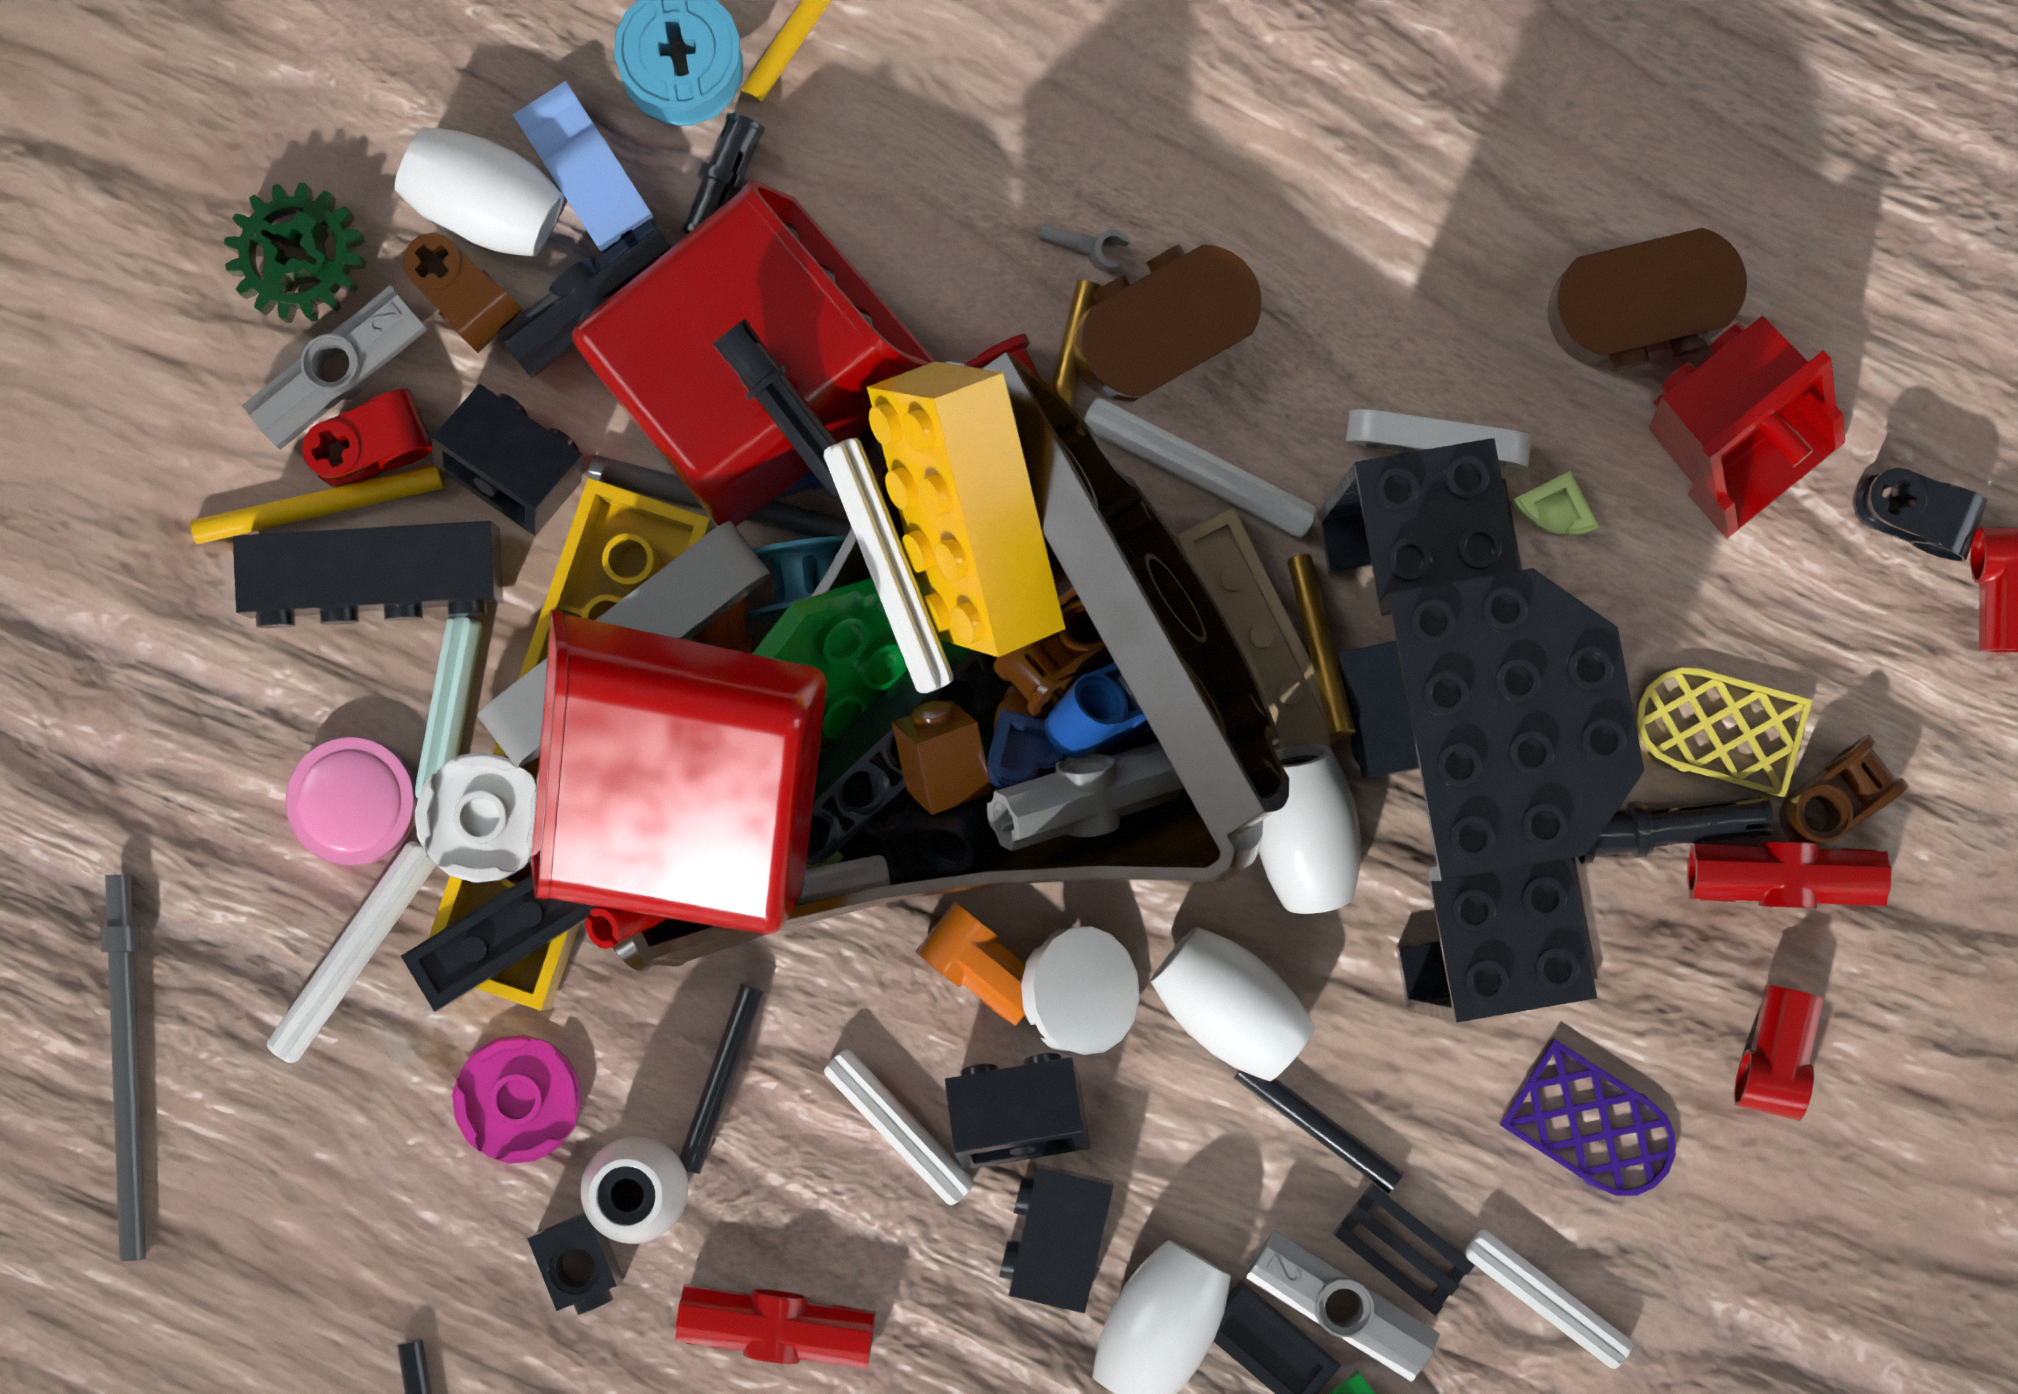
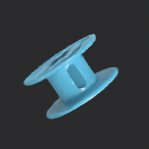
M638 0L625 12L615 32L614 59L628 98L645 116L665 125L693 126L715 118L733 101L743 79V54L740 50V37L733 18L717 0ZM675 37H682L687 53L689 74L684 76L676 75L672 61L670 39Z
M847 536L801 539L754 548L753 551L763 564H772L777 604L752 610L747 614V620L777 621L793 602L811 597L835 558V554L838 553Z

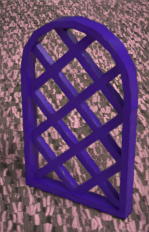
M1556 1039L1551 1041L1499 1123L1507 1131L1582 1178L1587 1185L1594 1186L1615 1196H1637L1655 1188L1669 1174L1676 1156L1675 1133L1667 1115L1650 1101L1645 1094L1636 1092ZM1561 1052L1588 1069L1566 1074ZM1552 1055H1554L1558 1076L1537 1080ZM1599 1076L1626 1094L1604 1098ZM1591 1077L1596 1100L1573 1105L1568 1082ZM1560 1084L1565 1107L1542 1112L1537 1088ZM1530 1092L1534 1114L1513 1118ZM1629 1101L1634 1125L1611 1129L1606 1106ZM1637 1101L1647 1106L1659 1119L1642 1123ZM1598 1108L1603 1131L1580 1136L1575 1113ZM1567 1115L1572 1138L1549 1143L1544 1120ZM1536 1122L1541 1144L1514 1126ZM1663 1127L1667 1135V1150L1649 1154L1644 1131ZM1636 1133L1641 1156L1618 1161L1613 1137ZM1605 1139L1610 1162L1587 1167L1582 1144ZM1574 1146L1579 1168L1552 1151ZM1664 1159L1661 1169L1654 1176L1651 1162ZM1643 1164L1647 1182L1635 1188L1624 1189L1620 1169ZM1612 1170L1616 1189L1600 1183L1590 1175Z

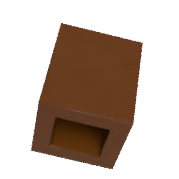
M952 700L948 702L931 701L921 704L912 711V715L892 721L907 793L931 815L992 793L978 722Z

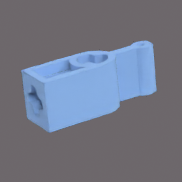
M566 81L512 114L602 254L649 219L655 226L658 225L644 200Z

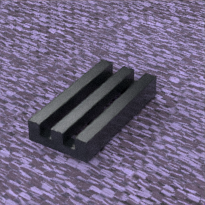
M1372 1183L1332 1233L1435 1316L1442 1309V1304L1448 1296H1452L1459 1287L1458 1283L1465 1274L1468 1275L1475 1266ZM1376 1202L1453 1264L1450 1271L1445 1275L1371 1216L1367 1211L1373 1203ZM1358 1222L1435 1282L1438 1286L1432 1294L1429 1295L1355 1236L1351 1231Z

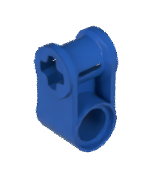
M1115 662L1078 678L1047 714L1044 721L1045 733L1049 742L1057 751L1077 759L1088 757L1126 739L1133 740L1152 731L1149 722Z

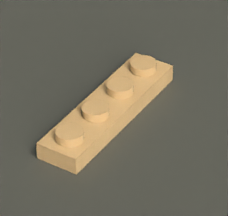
M1234 507L1176 535L1178 544L1224 616L1258 682L1281 739L1278 742L1280 748L1300 744L1328 746L1340 740L1330 738L1312 662Z

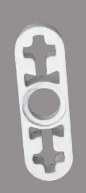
M1355 409L1349 411L1345 443L1360 449L1403 454L1495 438L1500 469L1525 470L1528 469L1532 436L1510 429L1378 410Z

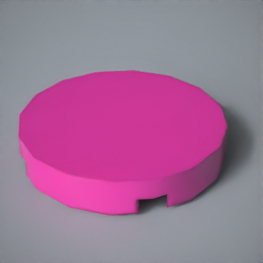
M528 1035L497 1038L475 1050L465 1062L466 1064L456 1079L452 1093L455 1121L470 1145L479 1152H483L486 1156L495 1158V1160L508 1164L536 1161L560 1148L576 1128L583 1104L580 1078L569 1058L549 1041Z

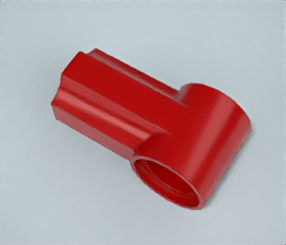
M1978 526L1971 545L1970 566L1974 582L1980 583L1979 651L2018 653V527Z
M1765 985L1752 1048L1744 1053L1736 1075L1734 1086V1104L1736 1106L1797 1121L1804 1117L1810 1103L1814 1085V1067L1809 1063L1824 997L1790 988Z

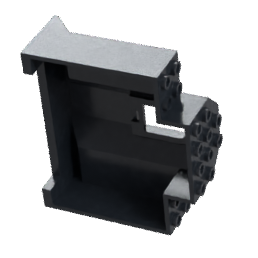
M1495 438L1356 461L1317 513L1328 574L1372 567L1381 616L1392 614L1437 866L1427 867L1440 941L1396 948L1407 1011L1458 1023L1596 999L1597 992L1594 979H1597V973L1575 857L1585 856L1644 772L1618 627L1534 568L1522 570L1506 479H1502Z

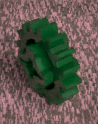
M299 182L294 197H289L286 190L280 184H275L272 187L273 201L265 203L254 194L249 198L251 206L255 210L253 215L249 218L235 213L232 217L233 221L242 229L240 237L232 236L224 240V245L238 253L239 257L225 264L226 271L232 276H245L235 289L245 299L258 294L254 308L265 316L278 305L279 318L285 323H292L297 309H301L311 322L318 321V305L325 302L337 312L342 307L336 293L341 288L356 293L359 288L348 275L350 269L359 270L366 268V261L361 256L352 252V248L363 244L365 238L359 230H345L351 225L355 217L347 207L333 212L336 198L330 192L324 190L313 201L312 189L306 183ZM295 214L294 218L290 221L272 225L274 221L281 217ZM328 228H330L335 240L336 251L334 261L327 257L324 245L330 235L327 232ZM280 242L286 247L290 245L294 248L303 247L307 251L306 254L316 263L311 264L304 259L301 261L295 258L288 259L284 255L285 252L275 243ZM257 245L263 248L266 264L261 270V273L264 275L263 278H261L256 264ZM315 281L320 282L309 290L295 293L299 285Z

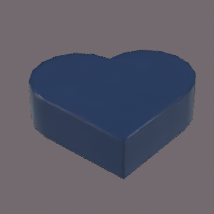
M1000 709L987 760L989 780L997 789L1000 790L1035 779L1036 776L1056 773V763L1066 760L1068 756L1057 751L1049 742L1045 733L1044 719H1035L1032 716Z

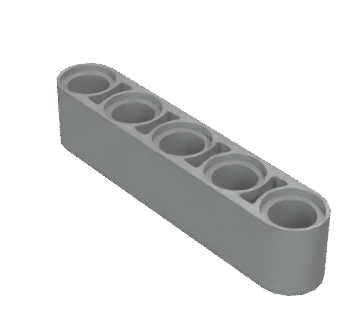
M727 521L698 540L595 621L689 641L760 586L770 576V572L731 521ZM547 658L495 697L477 714L478 718L516 768L528 764L539 756Z

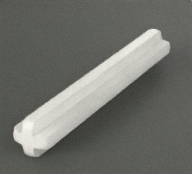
M1096 398L1084 418V421L1092 429L1095 436L1297 538H1302L1307 534L1316 516L1317 509L1314 505L1102 398Z
M850 438L829 446L824 450L825 461L915 688L919 693H928L942 688L953 681V673L862 443L857 438Z
M411 841L405 845L267 1041V1047L274 1055L288 1063H294L301 1058L437 864L431 860L420 843Z

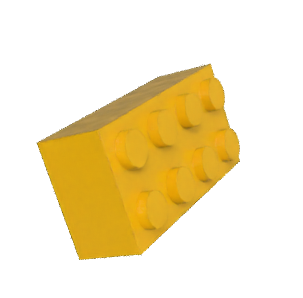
M932 362L868 386L867 390L872 405L869 411V422L873 434L882 444L888 468L885 477L887 492L894 505L898 507L905 534L902 537V547L910 567L914 570L917 585L939 640L1000 657L1064 630V620L1004 373Z

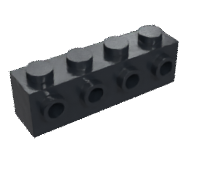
M490 520L233 536L236 613L248 618H256L257 628L295 626V616L320 614V624H352L359 622V612L383 610L384 620L387 621L418 620L423 618V608L448 607V616L450 617L487 615L486 604L504 603L500 528Z

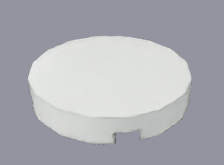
M488 752L463 754L448 761L435 774H432L423 785L415 809L417 837L423 849L428 853L431 860L449 876L474 883L503 880L522 870L531 860L537 781L523 767L516 768L509 758Z
M1092 926L1056 930L1047 936L1050 938L1045 940L1041 947L1033 950L1026 961L1021 983L1024 1012L1030 1025H1036L1039 1032L1045 1037L1040 1039L1050 1049L1070 1056L1104 1053L1123 1040L1135 1021L1140 998L1136 968L1127 949L1110 933Z

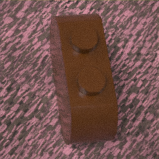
M1698 228L1580 256L1559 277L1551 291L1548 302L1549 326L1555 340L1569 356L1590 366L1610 362L1612 371L1630 369L1650 362L1649 352L1672 347L1674 357L1700 352L1710 348V338L1715 337L1727 327L1740 312L1747 292L1745 266L1739 253L1730 242L1721 235L1705 228Z
M1180 244L1146 263L1151 274L1131 285L1126 276L1122 275L1091 293L1097 304L1082 314L1073 337L1074 360L1083 380L1096 393L1107 399L1121 403H1133L1252 335L1260 318L1262 299L1258 281L1245 261L1235 253L1214 245H1201L1185 254Z

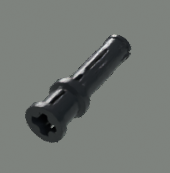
M1767 795L1665 808H1649L1647 803L1642 804L1640 801L1628 802L1626 809H1618L1589 852L1585 856H1579L1578 860L1581 864L1593 863L1595 856L1631 852L1634 858L1647 857L1649 853H1653L1654 847L1727 840L1747 836H1771L1773 833L1771 803Z

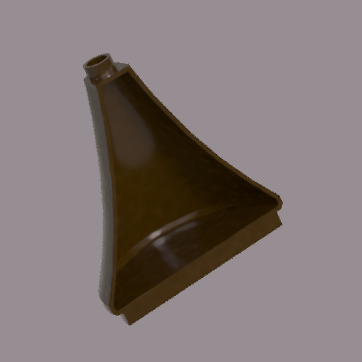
M1007 352L982 369L1004 373L1042 534L1045 535L1152 728V731L1143 735L1125 751L1159 741L1185 788L1181 790L1179 799L1120 817V827L1117 830L1100 836L1076 837L1065 834L1011 851L999 844L997 835L991 828L973 865L967 871L961 873L917 875L907 879H893L890 877V885L874 887L794 906L786 923L779 931L901 899L1007 884L1106 879L1190 882L1226 881L1254 862L1259 852L1263 835V820L1283 808L1289 798L1290 778L1282 767L1273 746L1281 741L1273 717L1238 642L1197 571L1134 480L1122 473L1111 461L1088 424L1042 378ZM946 361V362H945V363H947V364H954V365H960V366L970 367V366H968V365H966V364H964V363L953 362V361ZM886 464L877 480V484L902 544V537L905 534L898 507L894 505L887 492L885 477L888 468ZM852 528L812 596L872 578ZM954 681L946 685L942 689V691L952 687L954 685ZM906 787L901 792H907ZM864 827L838 850L844 856L840 862L876 855L885 856L876 836L867 834ZM668 918L654 927L623 940L613 947V950L629 967L636 971L644 972L654 965L681 966L688 961L768 934Z

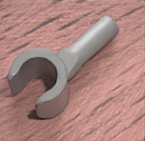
M1043 224L1039 236L1041 240L1069 247L1089 255L1093 266L1104 272L1116 270L1123 264L1117 261H1110L1102 255V242L1110 241L1119 246L1130 244L1128 237L1119 230L1104 231L1095 238Z

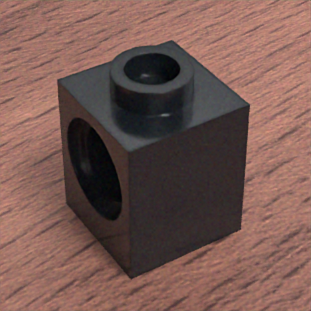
M585 1212L536 1232L527 1238L556 1311L574 1305L577 1315H580L614 1300L610 1289L618 1286L624 1280V1277L608 1238L591 1224ZM568 1249H583L591 1255L595 1265L591 1280L578 1282L572 1280L565 1273L563 1257Z

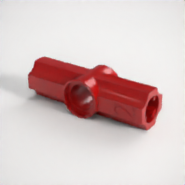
M1760 842V847L1691 844L1687 860L1689 899H1700V901H1759V906L1786 908H1817V904L1887 906L1888 895L1891 891L1892 867L1889 863L1888 851H1877V849H1818V844L1795 842Z
M685 1284L678 1307L675 1341L690 1345L711 1346V1348L743 1351V1356L764 1362L798 1364L801 1359L867 1369L872 1348L876 1311L844 1305L809 1302V1297L779 1290L753 1289L751 1293Z

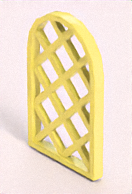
M1681 667L1660 674L1646 686L1637 703L1636 727L1642 744L1653 757L1671 767L1677 768L1681 772H1692L1773 796L1786 798L1813 700L1718 674L1710 669ZM1683 675L1701 676L1711 680L1691 690ZM1675 677L1684 695L1664 706L1655 688L1665 679ZM1724 683L1754 692L1734 702ZM1716 686L1727 707L1707 718L1696 697ZM1768 696L1797 704L1777 714ZM1650 697L1657 710L1644 717L1645 705ZM1759 698L1770 719L1750 730L1739 709ZM1689 702L1700 722L1680 733L1668 712ZM1800 711L1792 740L1782 721ZM1732 714L1743 734L1723 745L1711 724ZM1661 717L1672 738L1655 747L1649 740L1645 725ZM1775 726L1786 746L1766 757L1755 736ZM1704 729L1715 750L1695 760L1684 739ZM1747 741L1758 762L1738 772L1727 752ZM1677 744L1687 763L1676 761L1661 752ZM1789 754L1780 783L1770 764ZM1720 756L1730 776L1701 768V766ZM1763 768L1773 788L1744 780V778Z

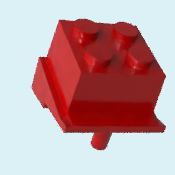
M1763 315L1747 328L1740 322L1733 324L1710 345V349L1713 352L1702 362L1701 366L1696 369L1688 362L1667 378L1660 386L1663 393L1653 402L1657 409L1649 426L1650 431L1693 483L1688 496L1726 539L1734 535L1846 442L1843 413L1836 406L1831 358L1822 350L1808 362Z

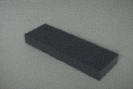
M531 875L401 955V958L433 1011L438 1012L585 921L586 916L592 915L590 911L597 906L549 898L547 900L535 898Z

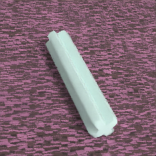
M449 616L446 620L414 790L417 799H419L423 785L431 775L435 774L448 761L459 756L482 633L481 623L472 618Z

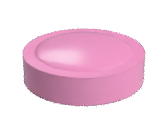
M357 737L333 739L311 750L294 769L286 792L288 821L300 843L312 854L323 860L342 865L374 863L396 851L412 831L416 821L415 809L418 802L414 794L416 782L405 761L385 745Z

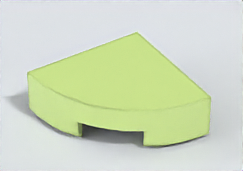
M1571 471L1511 501L1516 511L1525 521L1533 527L1552 535L1578 536L1599 528Z

